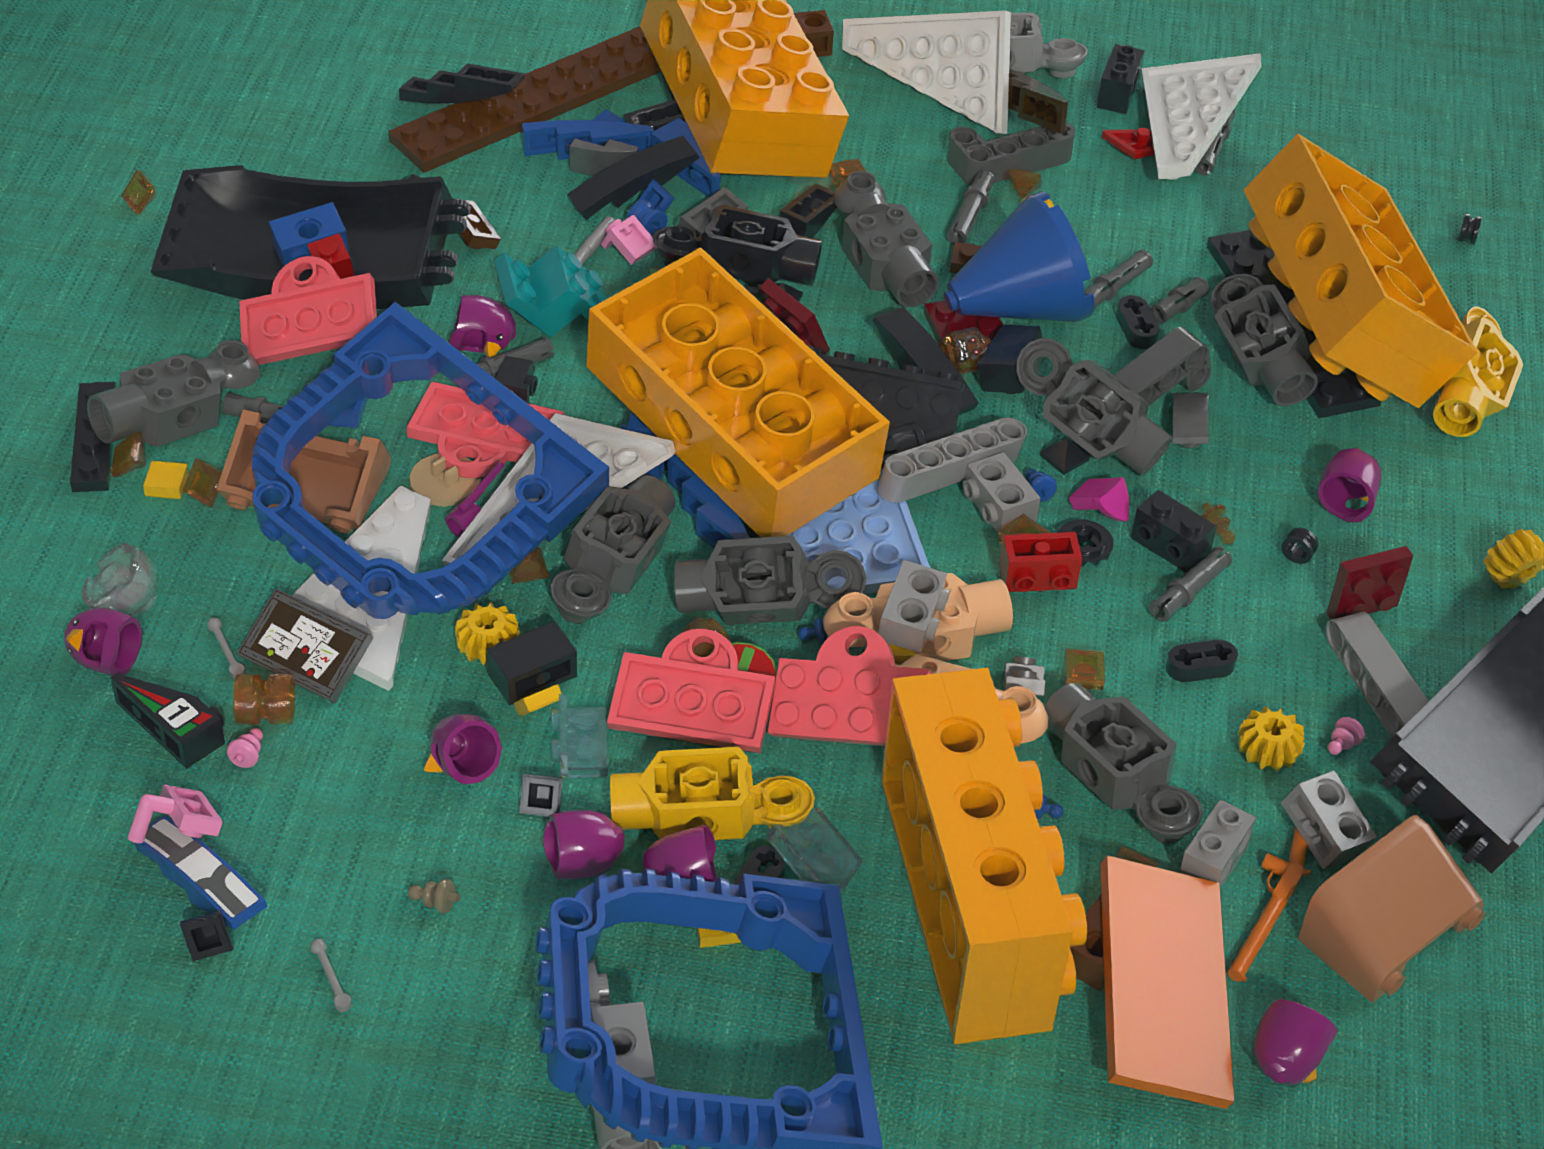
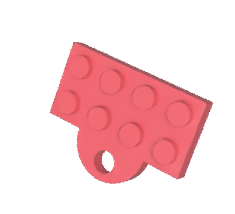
M314 256L300 257L286 264L274 279L272 294L239 301L241 342L248 347L249 353L253 355L258 365L342 348L377 318L374 278L370 273L340 279L327 261ZM313 269L309 279L298 281L299 275L304 270Z
M431 382L406 427L407 438L437 444L438 457L444 456L446 459V470L456 466L458 476L466 478L485 477L499 462H503L504 465L507 461L517 463L532 444L511 426L499 423L492 412L485 406L472 402L462 388L437 382ZM529 404L549 421L555 413L564 415L563 411ZM466 457L475 459L471 462L460 461L462 458Z
M850 626L840 629L825 640L818 652L816 661L779 658L768 733L772 737L885 746L893 678L932 673L929 669L896 667L890 646L872 629L862 626ZM857 638H865L867 640L866 650L858 656L850 655L849 646L851 642Z
M692 629L679 634L671 640L665 648L662 658L627 652L623 653L607 725L609 729L718 747H739L743 751L761 753L776 679L775 676L739 671L736 651L726 637L709 629ZM707 642L715 648L709 656L699 657L693 653L695 646L699 643Z

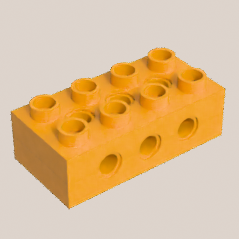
M647 0L640 27L711 173L828 177L849 114L834 88L833 81L827 76L813 50L812 43L806 38L793 14L792 7L786 0Z
M1297 133L1243 190L1255 213V216L1248 223L1249 228L1264 245L1273 249L1275 256L1268 262V267L1281 283L1293 290L1295 297L1288 303V307L1303 326L1314 332L1316 339L1309 345V350L1324 369L1334 375H1339L1344 369L1348 368L1356 373V377L1363 388L1376 399L1384 402L1394 394L1419 408L1478 353L1386 188Z
M701 247L589 309L586 367L656 436L673 441L676 450L675 454L761 538L788 536L879 479L890 422Z
M988 667L893 678L881 777L883 791L954 1045L1052 1031L1059 997L1074 994L1076 990V971L1070 947L1084 945L1087 939V921L1080 896L1077 893L1061 895L1056 876H1062L1064 872V849L1059 830L1055 825L1039 827L1034 810L1041 809L1043 802L1042 781L1038 766L1034 760L1018 762L1014 747L1020 746L1022 740V723L1017 702L1014 698L998 699Z

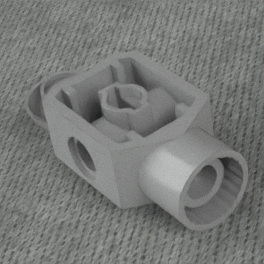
M1032 12L1011 13L1009 69L1022 74L1034 72L1036 69H1049L1050 75L1059 78L1071 77L1076 74V68L1086 59L1088 53L1086 46L1069 38L1054 39L1049 43L1043 44V37L1041 36L1042 24L1039 23V16Z
M589 961L588 978L591 1021L604 1028L612 1038L616 1053V1063L620 1067L646 1083L656 1085L644 1002L610 1005L606 973L597 974L595 961ZM591 1105V1112L595 1117L599 1149H662L656 1141L645 1139L641 1143L633 1140L631 1133L619 1126L615 1130L608 1127L603 1122V1115Z

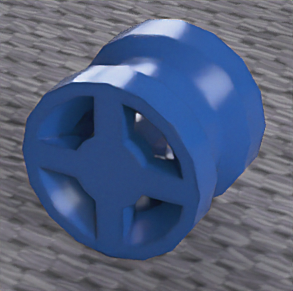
M646 199L636 202L626 217L627 219L634 215L652 237L658 230L665 228L668 223L667 215L663 211L655 209L654 205Z

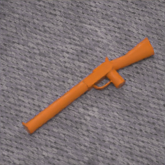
M1296 826L1288 862L1267 853L1261 867L1271 872L1267 879L1266 887L1272 895L1227 972L1228 976L1234 981H1247L1245 974L1288 900L1293 896L1302 877L1311 874V870L1304 869L1306 853L1309 847ZM1273 874L1281 876L1275 889L1269 883Z

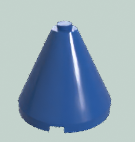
M1040 191L1026 197L947 284L948 291L944 292L945 301L951 311L956 310L959 315L1064 322H1078L1092 315L1094 310V294L1085 295L1083 281L1091 277L1083 251L1073 228L1060 206L1056 205L1049 208L1044 202L1050 199L1049 194Z

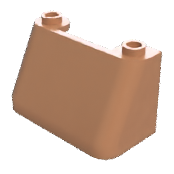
M244 409L242 410L216 489L222 497L227 499L226 504L238 510H247V507L254 508L252 495L256 486L252 473V452L259 431L266 424L260 422L262 416L260 413ZM315 436L292 461L289 474L300 485L304 509L321 523L329 524V528L337 532L350 533L351 529H358L361 526L388 474L392 458L380 439L363 436L359 444L356 439L351 438L348 443ZM272 504V505H269L268 507H271V508H272V507H276V506H278L279 504Z
M1413 815L1327 879L1316 890L1309 902L1298 940L1371 1003H1374L1385 993L1388 996L1394 994L1405 981V976L1402 973L1406 963L1449 928L1452 927L1457 932H1462L1465 929L1468 931L1475 929L1485 916V912L1482 911L1484 901L1430 825L1418 815Z

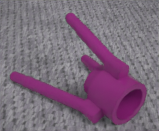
M499 462L473 492L445 517L449 530L458 538H460L481 509L475 502L504 468L503 462Z

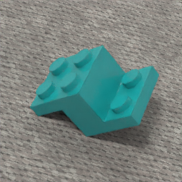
M558 246L553 247L528 268L521 260L517 259L515 261L505 252L494 260L506 304L549 337L555 335L580 314L589 320V309L607 299L601 288L603 281L594 270H586L574 254L570 252L566 254Z

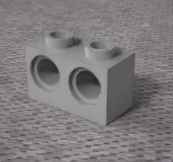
M1004 452L967 464L965 480L963 481L964 494L968 500L974 502L980 510L984 521L987 524H991L999 536L1037 523L1040 496Z
M903 559L879 625L878 634L887 643L921 654L926 639L933 641L940 620L934 618L936 611L944 612L950 590L944 588L947 573Z
M1335 770L1299 783L1281 802L1323 870L1359 856L1377 838L1370 823L1361 813Z
M1219 800L1184 852L1179 873L1218 882L1221 889L1248 848L1256 817Z

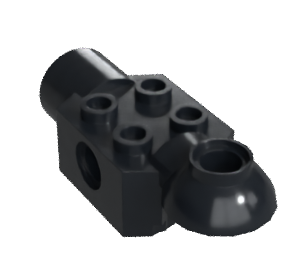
M721 205L713 209L711 216H709L708 225H706L702 234L687 226L678 225L662 228L653 235L654 246L661 257H663V263L666 266L701 247L733 278L747 280L755 285L763 284L769 278L774 283L782 279L813 286L822 249V240L796 235L787 218L727 205Z

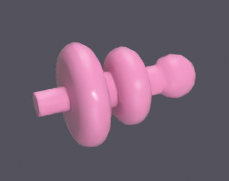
M1351 717L1338 719L1335 724V730L1331 734L1332 741L1328 744V751L1333 755H1337L1342 750H1349L1353 745L1361 744L1365 738L1363 726L1359 721Z
M254 728L249 731V734H243L238 739L229 743L227 755L233 764L241 768H250L258 762V753L261 750L260 741L263 738L262 731Z

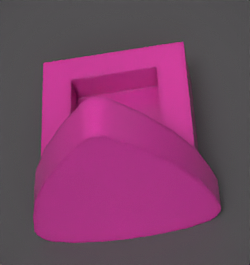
M1123 477L1088 479L1069 497L1074 510L1099 509L1112 520L1118 522L1128 521L1129 495Z

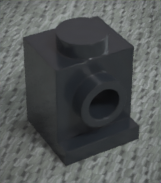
M506 356L495 379L528 404H530L529 396L533 397L536 393L538 377L533 376L535 372L533 361Z

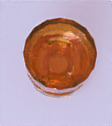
M236 674L233 693L236 725H258L262 719H267L269 724H293L295 714V683L293 674H270L266 680H263L259 674Z

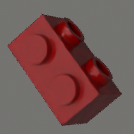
M1076 532L1003 535L998 566L1001 580L1005 582L1008 591L1028 592L1077 589L1082 555Z

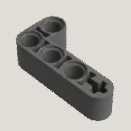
M1066 123L1065 132L1063 133L1039 126L984 141L974 129L964 126L956 127L950 132L947 161L967 185H972L976 173L980 170L982 173L983 170L990 171L995 177V183L1069 162L1072 157L1075 129L1068 123Z
M1182 326L1177 327L1114 376L1151 405L1179 382L1190 391H1196L1201 388L1211 375L1209 349L1186 328Z

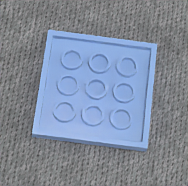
M879 479L788 535L795 537L803 549L808 562H812L822 553L833 550L845 551L857 557L864 566L867 577L865 590L862 594L877 593L881 584L895 582L903 559L930 568L906 501L893 503L884 500L877 492ZM840 576L833 577L829 580L827 586L832 589L840 588L844 585L846 579Z

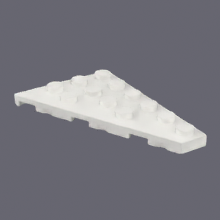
M988 11L843 19L842 50L883 70L886 74L914 87L921 93L927 94L938 100L941 104L967 116L976 123L984 125L995 133L1007 134L1011 12Z
M1260 53L1142 68V80L1158 180H1173L1192 174L1261 69Z
M557 413L550 419L558 428L609 466V487L622 488L672 457L676 452L674 443L671 440ZM534 444L530 445L443 558L444 567L464 555L516 506V484L524 476L534 474ZM531 498V499H529V501H534V502L540 500V499H538V498ZM597 498L584 511L589 509Z
M400 486L345 543L366 560L375 558L392 559L411 573H418L420 552L426 536V524L429 522L431 513V500ZM313 574L292 596L370 633L373 636V640L353 674L389 691L394 684L393 677L396 663L399 661L400 645L404 638L407 614L398 611L390 618L375 619L360 607L353 608L348 605L338 589L332 584L329 586L324 585ZM380 591L375 593L374 595L383 596L388 592Z

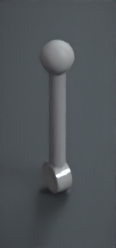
M219 618L209 619L207 628L214 632L230 664L229 673L231 678L241 679L245 675L244 665L237 663L221 631V620Z
M315 939L310 945V950L313 954L318 955L335 994V1009L339 1012H346L351 1008V997L343 993L325 952L327 948L326 942L322 939Z

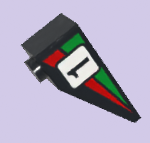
M118 673L111 677L116 703L186 769L225 744L222 729L225 725L223 717L215 707L206 706L198 697Z

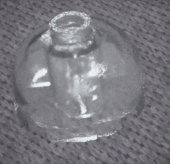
M122 543L111 549L99 560L96 565L101 570L95 579L88 575L81 592L82 601L91 608H107L134 616L139 612L147 611L155 601L154 594L158 584L157 570L151 559L135 545L132 544L131 547L128 543Z

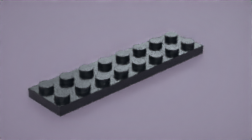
M1251 230L1209 237L1207 248L1226 277L1235 274H1249L1259 279L1263 285H1275L1287 305L1295 297L1293 290L1281 283L1268 267V262L1275 256L1273 249L1264 245ZM1298 321L1310 345L1316 339L1313 331ZM1312 355L1308 358L1307 362L1315 373L1318 382L1315 390L1306 400L1318 418L1381 405L1382 401L1373 397L1363 388L1354 371L1346 368L1339 375H1334L1324 369Z

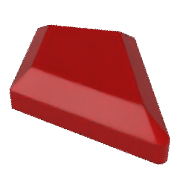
M1147 128L1103 130L1102 132L1103 139L1135 160L1154 155L1151 132Z

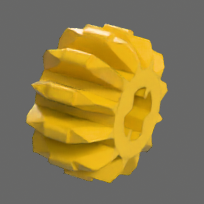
M1519 529L1515 533L1507 534L1505 538L1497 541V544L1487 551L1488 555L1483 560L1489 576L1495 583H1498L1502 589H1514L1519 584H1526L1529 579L1535 578L1536 574L1544 569V542L1532 530Z
M492 601L487 607H481L475 603L473 611L463 610L461 619L456 621L455 626L456 643L459 653H464L469 662L480 659L483 666L487 662L486 649L500 642L520 636L515 614H509L506 605L495 608Z
M1265 705L1260 712L1251 710L1247 719H1244L1239 727V752L1246 754L1247 763L1258 762L1261 770L1266 766H1271L1276 772L1282 768V765L1291 768L1296 758H1299V755L1303 752L1305 745L1303 742L1304 726L1296 724L1295 715L1285 716L1282 708L1272 712Z

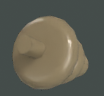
M442 879L438 884L430 881L425 884L424 888L413 885L408 889V896L411 900L415 901L421 898L426 907L432 908L435 906L436 910L442 914L451 910L454 901H460V894L455 892V886L449 879Z

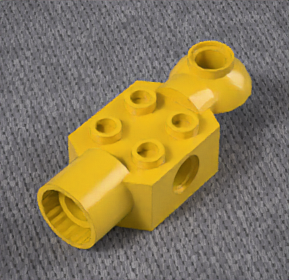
M1478 306L1472 307L1462 319V324L1478 353L1440 388L1441 393L1433 411V419L1436 425L1443 432L1456 437H1467L1475 434L1480 429L1485 417L1508 408L1523 367L1518 351L1503 338L1497 321L1485 309Z
M739 747L658 751L644 772L611 774L612 821L623 830L651 828L659 839L668 834L701 825L709 826L715 840L743 839L753 825H766L771 831L776 833H788L795 830L807 818L813 809L815 801L812 788L805 781L792 776L780 775L770 777L757 785H753L752 766L748 762V756Z

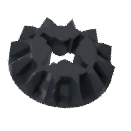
M1073 520L1065 523L1058 529L1057 533L1076 532L1078 543L1081 545L1091 540L1090 546L1080 547L1082 567L1087 562L1098 566L1101 560H1108L1113 549V538L1110 532L1102 525L1089 520Z

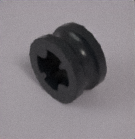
M1469 213L1465 214L1459 241L1463 242V240L1468 239L1470 244H1475L1482 216L1472 218Z
M1298 527L1290 530L1287 538H1285L1281 545V550L1288 560L1298 564H1305L1311 560L1319 546V542L1311 531Z

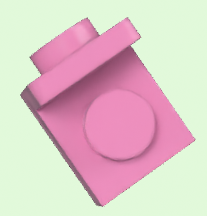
M634 215L624 221L617 219L606 228L605 232L607 235L601 243L604 249L614 244L630 265H633L656 249L653 237Z

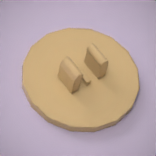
M433 454L423 458L413 467L409 479L412 491L429 498L431 505L445 507L461 504L480 484L481 477L466 478L458 476L456 466L446 470L445 457L439 458L438 454ZM466 457L462 458L460 461L471 462L472 460Z

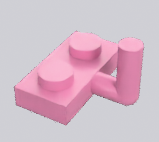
M164 784L160 796L145 794L140 798L127 838L135 843H143L153 812L168 814L181 833L194 838H201L203 834L218 836L223 821L202 791Z

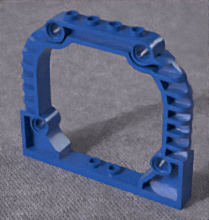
M396 302L333 354L335 362L333 365L319 373V377L305 385L298 395L291 397L284 407L272 414L269 421L259 431L252 452V473L256 486L252 499L257 521L263 534L272 542L278 540L282 543L289 555L297 563L302 564L305 562L310 566L315 576L324 585L329 586L332 584L338 589L348 605L353 608L360 607L375 619L390 618L398 611L417 616L419 612L443 614L450 612L452 609L467 607L473 604L478 598L487 595L499 581H502L544 539L548 542L552 541L600 496L607 486L609 487L608 465ZM440 371L462 388L472 402L477 405L482 404L489 409L499 423L511 426L534 444L535 469L534 474L524 476L516 484V506L464 555L443 568L421 573H411L392 559L375 558L366 560L304 509L300 485L289 474L292 461L302 448L361 397L380 399L391 392L393 383L409 380H430ZM531 498H538V499H540L539 501H535V502H534V501H529V499H531ZM272 504H279V505L276 506V507H272V508H271V507H268L269 505H272ZM380 591L388 592L383 596L374 595L375 593Z
M623 869L619 871L618 875L606 877V874L598 876L593 883L584 889L580 887L573 898L562 897L552 903L545 927L538 928L535 940V952L542 954L536 976L537 986H543V992L540 995L538 1004V1018L545 1020V1026H543L540 1035L539 1050L540 1053L546 1054L547 1074L551 1083L562 1091L575 1092L577 1099L584 1108H587L590 1103L603 1115V1122L608 1127L615 1130L619 1126L630 1132L633 1140L641 1143L645 1139L658 1142V1145L663 1148H671L672 1144L685 1145L686 1149H698L699 1147L711 1149L883 1148L839 885L744 873L740 884L734 885L729 884L727 878L718 877L715 882L705 881L702 875L696 874L691 879L680 878L678 872L672 871L668 872L667 876L656 875L654 869H644L643 873H631L630 869ZM652 922L736 933L739 940L751 949L768 950L773 947L793 960L804 971L821 973L825 995L822 1012L823 1017L828 1018L830 1027L827 1045L828 1050L834 1053L837 1073L828 1082L810 1092L794 1085L782 1086L776 1090L772 1099L679 1091L646 1083L616 1063V1053L612 1038L604 1028L591 1021L588 962L594 956L602 930L618 923Z

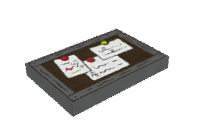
M276 588L237 654L241 658L335 704L372 642L373 636Z

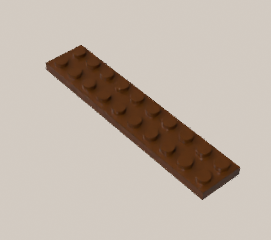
M639 26L526 73L525 79L511 92L483 100L454 103L404 123L388 131L389 141L425 173L521 132L522 123L547 121L662 71Z

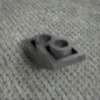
M574 139L570 145V171L595 176L617 162L638 153L639 147L610 139L605 146Z
M1208 393L1174 394L1173 444H1180L1186 448H1195L1201 444H1208Z
M1014 656L1013 663L1006 662L1004 664V691L1010 687L1021 686L1030 689L1035 695L1044 696V666H1036L1035 658Z

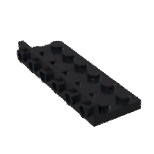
M807 345L890 422L888 430L920 422L927 443L955 434L965 387L964 382L958 381V375L938 371L937 377L924 375L923 368L911 365H903L902 370L889 368L890 362L875 358H869L868 363L854 361L855 355L835 351L834 357L820 354V348Z

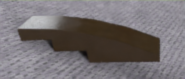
M1009 69L1008 109L1018 112V117L1059 133L1065 132L1068 101L1047 85Z

